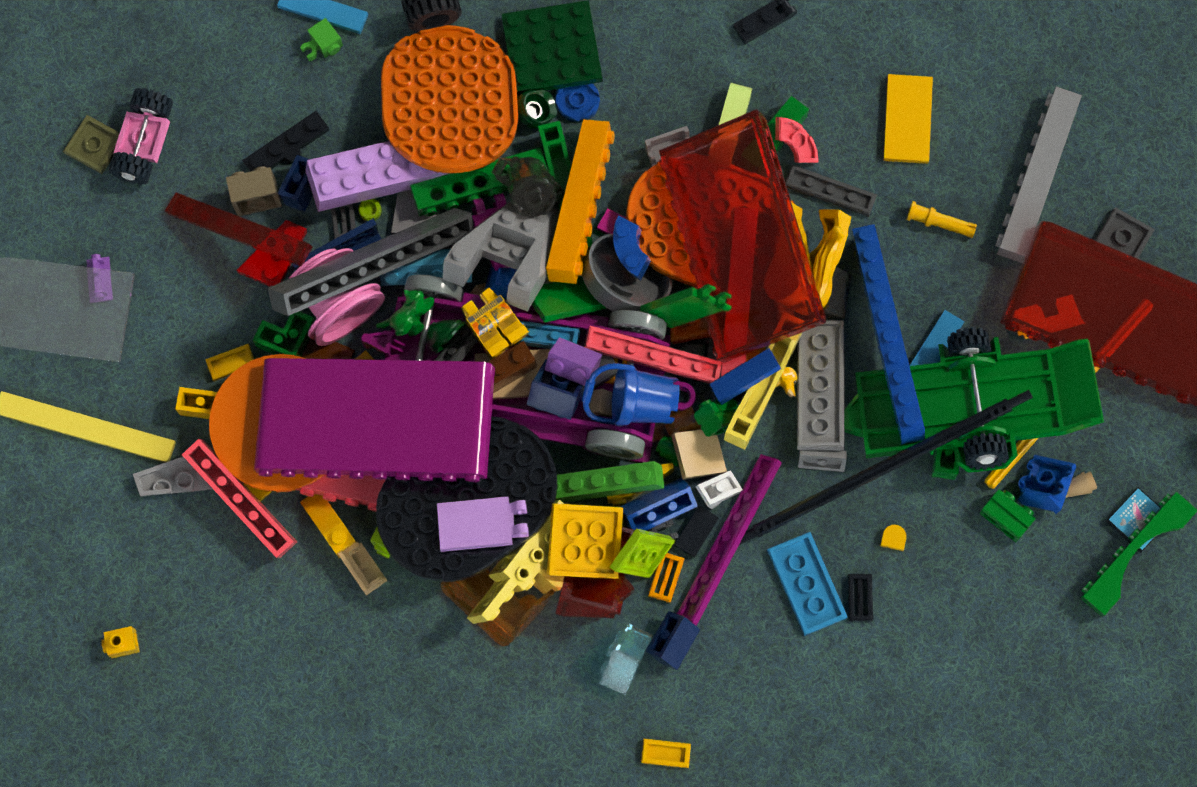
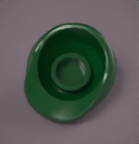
M546 90L525 91L517 99L518 117L524 125L530 128L538 129V126L548 124L557 115L555 100Z
M461 319L433 322L429 325L426 335L427 347L435 353L441 352L450 343L454 335L466 327V322Z

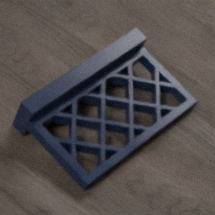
M374 218L293 261L292 266L295 271L310 258L325 250L350 248L355 251L381 240L382 238L379 235Z

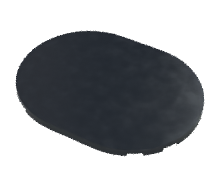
M491 416L487 479L480 478L479 482H469L465 478H456V481H444L441 477H433L432 481L419 480V477H410V480H398L395 478L396 476H387L377 498V528L388 553L408 572L427 580L439 582H454L471 578L484 572L534 537L547 522L551 515L552 503L556 501L558 488L553 458L545 444L530 429L506 418ZM509 497V503L525 500L527 514L514 515V525L527 523L529 537L512 538L513 545L441 552L437 503Z

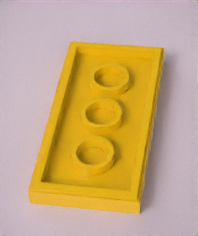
M888 74L883 161L929 163L933 77Z

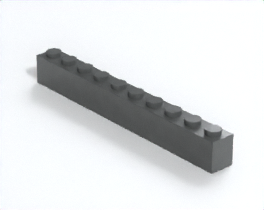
M453 208L269 287L268 291L272 309L287 316L292 315L456 243L474 229L472 215L469 212Z

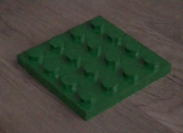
M589 0L502 14L508 57L514 66L516 75L517 95H521L529 90L548 91L603 82Z

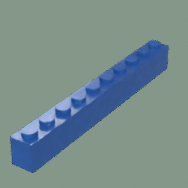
M875 224L852 229L853 244L901 444L925 440L924 423Z

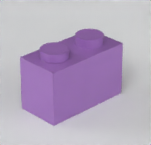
M559 337L548 353L545 370L585 386L586 380L599 368L602 354Z

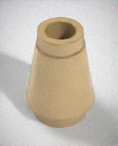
M1082 472L1072 478L1066 498L1093 493L1092 491L1097 489L1092 473Z

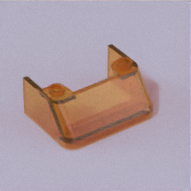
M485 570L468 579L441 582V588L446 596L463 612L469 615L495 581L488 576L490 572ZM553 589L549 590L540 599L527 594L519 600L513 595L508 602H503L498 608L500 613L493 621L489 620L476 624L501 646H508L541 613L555 591Z

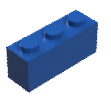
M679 478L665 485L664 489L654 490L620 507H623L624 520L627 527L633 533L636 528L647 531L698 505L690 486L685 480Z

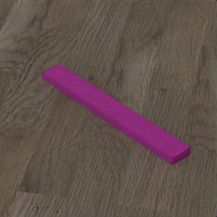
M760 454L743 490L739 494L677 613L687 618L696 626L782 464L776 458Z

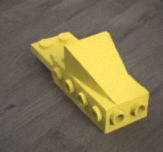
M561 500L555 501V503L564 504ZM551 515L534 537L501 559L488 576L495 582L467 616V619L473 624L484 623L489 620L493 621L500 613L498 608L503 602H508L515 592L527 591L532 586H535L543 594L560 591L563 586L564 576L547 575Z

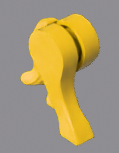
M771 201L772 211L780 228V243L765 276L764 287L766 294L772 300L787 306L798 314L804 316L815 315L824 308L831 296L832 276L843 253L848 237L851 216L839 209H819V217L823 225L824 235L819 245L809 253L807 237L801 221L802 208L790 201Z

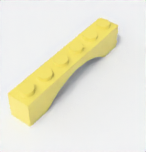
M784 312L768 346L781 369L747 390L725 432V441L744 450L746 449L800 339L805 321Z

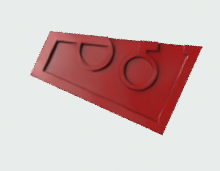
M285 220L236 270L237 273L270 287L283 282L307 233V228Z

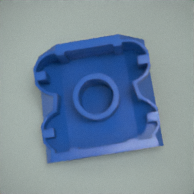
M1033 455L1027 464V474L1021 477L1018 482L1020 489L1018 501L1022 505L1053 511L1057 514L1062 509L1076 465L1066 461Z

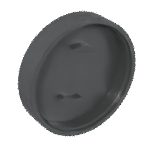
M607 234L598 238L582 260V277L586 287L596 300L613 312L617 310L640 311L641 305L669 296L671 292L672 279L657 272L651 266H648L641 281L633 277L625 269L616 254L613 234Z

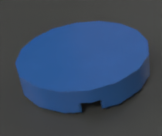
M594 84L561 88L557 91V110L562 117L569 121L583 122V119L588 120L592 118L599 109L600 97Z

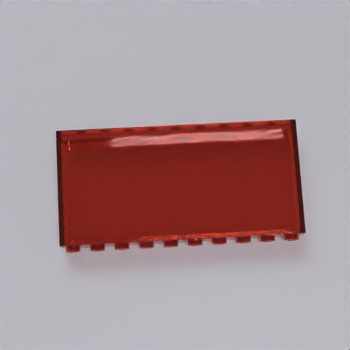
M758 109L659 150L661 156L659 164L667 177L665 185L673 198L671 206L679 219L677 227L683 233L685 240L683 241V248L689 254L691 261L689 262V269L695 275L697 282L695 283V288L699 289L706 284H710L716 287V290L709 294L712 297L720 292L731 294V298L725 301L726 304L731 306L729 311H720L706 316L709 324L707 332L710 338L713 339L715 346L713 347V353L716 359L725 363L825 324L826 316L769 126L762 112Z
M1040 222L1032 238L1000 323L1004 324L1005 328L1010 331H1020L1027 334L1026 336L1031 340L1044 341L1051 348L1075 340L1088 339L1095 367L1108 368L1112 370L1114 375L1120 377L1127 376L1138 385H1148L1155 388V392L1159 394H1169L1176 397V400L1180 403H1190L1197 406V284L1052 222Z

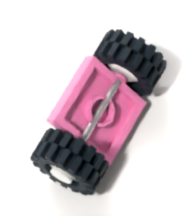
M146 88L134 90L129 105L130 110H133L134 113L126 112L109 167V173L114 177L124 179L126 182L130 181L134 184H148L153 168L151 162H158L170 121L168 118L173 105L171 98H167L168 96L161 95L160 92L156 93L151 89L150 91Z

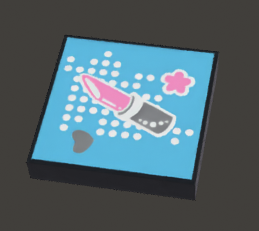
M1137 487L1106 522L1130 542L1128 539L1130 534L1136 528L1141 530L1146 524L1143 520L1151 511L1156 513L1161 507ZM1157 536L1144 543L1138 551L1141 553Z

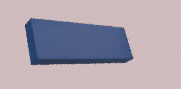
M768 348L710 383V386L720 404L723 405L779 371L781 367L771 349Z

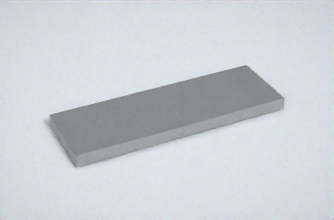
M803 320L805 321V326L798 341L797 450H844V320Z

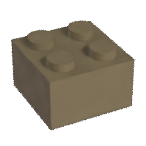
M257 167L251 172H235L231 176L226 177L231 203L238 217L282 207L281 199L277 194L279 191L277 181L271 167Z

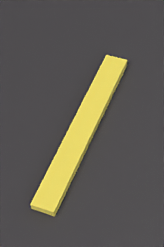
M3 391L0 393V416L163 463L169 462L176 444L174 440Z

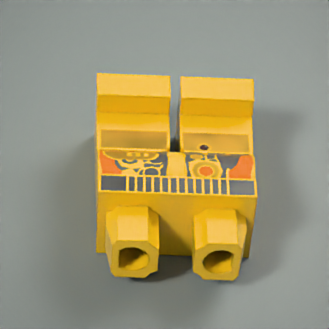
M488 288L479 295L485 306L478 310L471 300L462 306V311L466 317V324L490 360L506 351L509 345L512 347L525 338L529 331L515 316L501 295L497 296L496 293Z

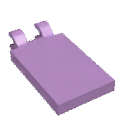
M509 497L437 503L441 552L513 545L512 538L529 537L527 523L514 525V515L527 514L525 500L509 503Z

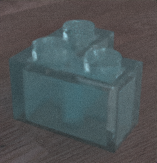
M629 623L624 631L619 630L606 656L610 657L609 661L605 660L599 673L603 674L600 684L626 695L646 654L645 651L653 638V634Z

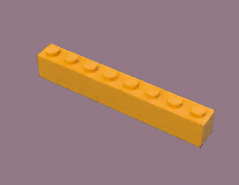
M583 119L546 266L550 282L576 284L578 275H582V258L587 255L588 251L587 237L592 235L591 221L592 218L596 217L597 206L595 204L596 200L601 197L600 184L601 181L605 180L606 176L605 163H608L610 160L609 146L614 143L615 133L611 131L609 121Z

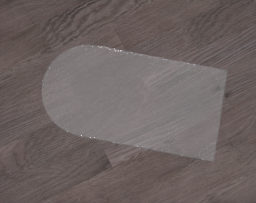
M0 258V346L120 362L135 273L21 258Z

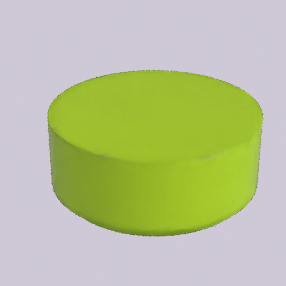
M370 199L360 203L359 214L363 220L369 221L374 218L376 221L381 216L382 209L377 200Z

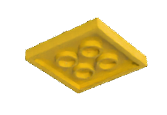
M552 503L547 575L618 579L619 572L611 569L610 565L620 553L623 507Z

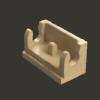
M356 542L338 553L365 595H368L387 582V579L362 543Z

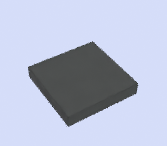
M1115 207L1092 246L1126 266L1133 268L1155 229Z

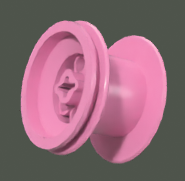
M334 248L325 250L302 264L290 278L353 252V249L343 248L337 250ZM370 283L361 287L355 286L308 307L317 318L308 331L309 338L315 340L318 346H326L344 338L359 328L375 314L384 302L385 296L380 292V285Z

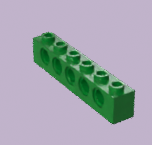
M536 148L495 160L487 166L473 171L450 173L412 184L411 194L418 215L430 217L437 214L439 210L446 209L449 211L453 208H458L461 204H473L472 201L475 199L494 198L495 194H502L509 190L516 192L530 184L533 186L543 184L548 179V169L541 148ZM521 168H525L529 171V173L526 175H521L517 171ZM503 174L507 176L508 179L505 181H499L496 179V177L498 175ZM477 181H484L486 185L479 188L475 186V183ZM462 187L465 191L461 194H456L453 192V189ZM439 193L443 197L440 200H434L431 196Z

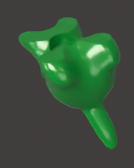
M404 290L406 301L402 308L394 312L389 319L377 323L376 327L384 329L390 326L398 336L405 334L416 336L424 329V324L421 323L420 317L432 308L435 300L433 297L424 299L422 291Z

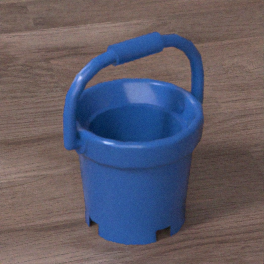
M606 364L597 368L590 378L586 380L581 399L583 409L586 415L593 421L604 424L629 425L631 422L672 424L675 418L669 416L671 411H677L679 403V385L673 383L678 381V379L637 371L633 365ZM618 369L612 393V419L596 416L589 408L595 379L604 371Z

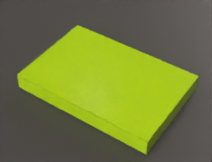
M636 528L610 565V568L615 572L650 578L675 540L669 535Z

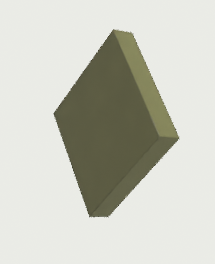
M86 115L63 152L67 156L103 174L113 158L120 133Z

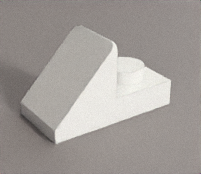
M731 470L696 486L706 505L711 509H714L722 501L739 494L743 490Z

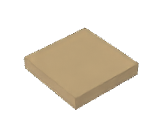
M702 429L678 432L671 435L683 480L719 475L727 472L717 435L706 437Z

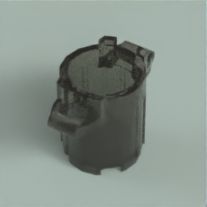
M516 156L513 158L500 157L492 170L496 178L507 187L513 208L522 216L534 218L546 215L553 206L558 207L564 197L565 191L554 180L547 166L539 159L533 157L519 158ZM508 164V165H510V167L508 168V170H507V172H506V174H505V173L502 172V171L504 170L505 166Z

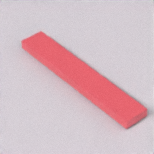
M594 326L588 327L584 344L585 348L602 355L709 384L719 379L722 362Z

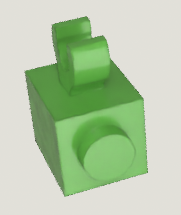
M324 18L307 30L311 41L302 44L300 49L302 52L312 50L307 55L308 61H313L317 57L318 50L326 58L329 55L337 54L343 44L341 37L329 21Z

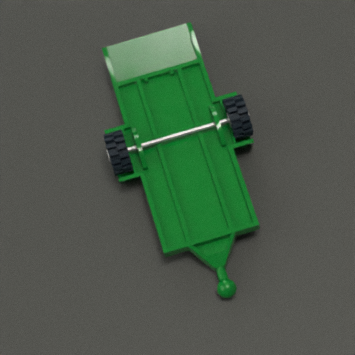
M965 327L963 331L958 329L956 333L952 332L951 336H948V348L944 344H938L941 362L910 366L924 423L925 439L1005 398L1009 400L1027 390L1030 391L1033 398L1012 408L1013 411L934 449L954 448L956 463L968 473L1007 468L1018 456L1015 441L1066 435L1104 422L1088 339L1075 340L1052 349L1001 355L998 337H994L990 341L989 334L983 328L979 327L976 330V327H971V329ZM884 369L855 373L858 393L844 410V432L864 438L866 459L883 456L891 457L921 442L901 444Z

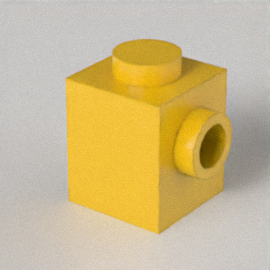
M132 626L103 632L104 639L101 640L102 649L109 657L116 658L140 652L136 629Z

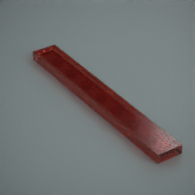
M177 192L165 209V212L170 216L301 267L313 248L307 242Z

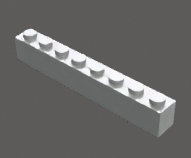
M1059 87L1055 88L1053 94L1048 93L1044 104L1048 107L1046 114L1041 113L1037 124L1041 126L1040 132L1034 133L1030 144L1034 146L1033 152L1027 153L1023 164L1027 166L1025 174L1020 173L1016 184L1020 186L1018 194L1013 193L1009 204L1013 206L1011 214L1006 213L1002 226L1006 227L1004 234H999L995 246L999 247L997 255L1020 263L1024 262L1082 95Z

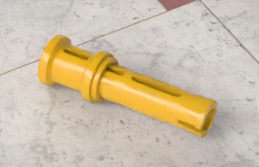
M912 201L906 218L908 221L912 219L924 223L926 227L934 225L973 238L975 228L977 227V224L936 212L934 207L926 208L917 205L915 201Z

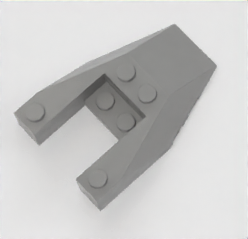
M521 195L516 196L452 246L444 259L442 279L464 287L482 257L517 270L508 284L506 303L528 311L548 277L546 266L560 211Z

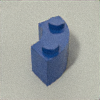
M618 215L613 231V243L616 254L625 269L633 277L641 281L651 262L650 258L640 249L639 238L642 230L639 225Z

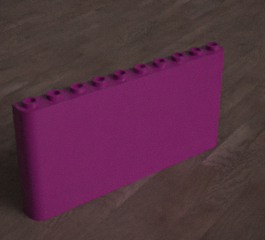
M265 359L254 470L259 476L272 477L273 473H281L283 477H295V474H304V477L317 478L318 474L335 479L341 478V475H349L353 479H363L364 476H372V478L378 480H385L387 476H396L395 478L398 480H410V477H419V480L432 481L433 477H441L444 481H456V478H465L469 482H479L480 478L487 479L495 367L491 363L477 361Z

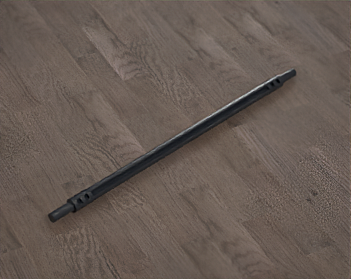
M1027 390L1009 400L1005 398L973 416L754 524L753 528L745 532L740 544L756 536L760 538L1013 411L1012 408L1033 398L1030 391Z

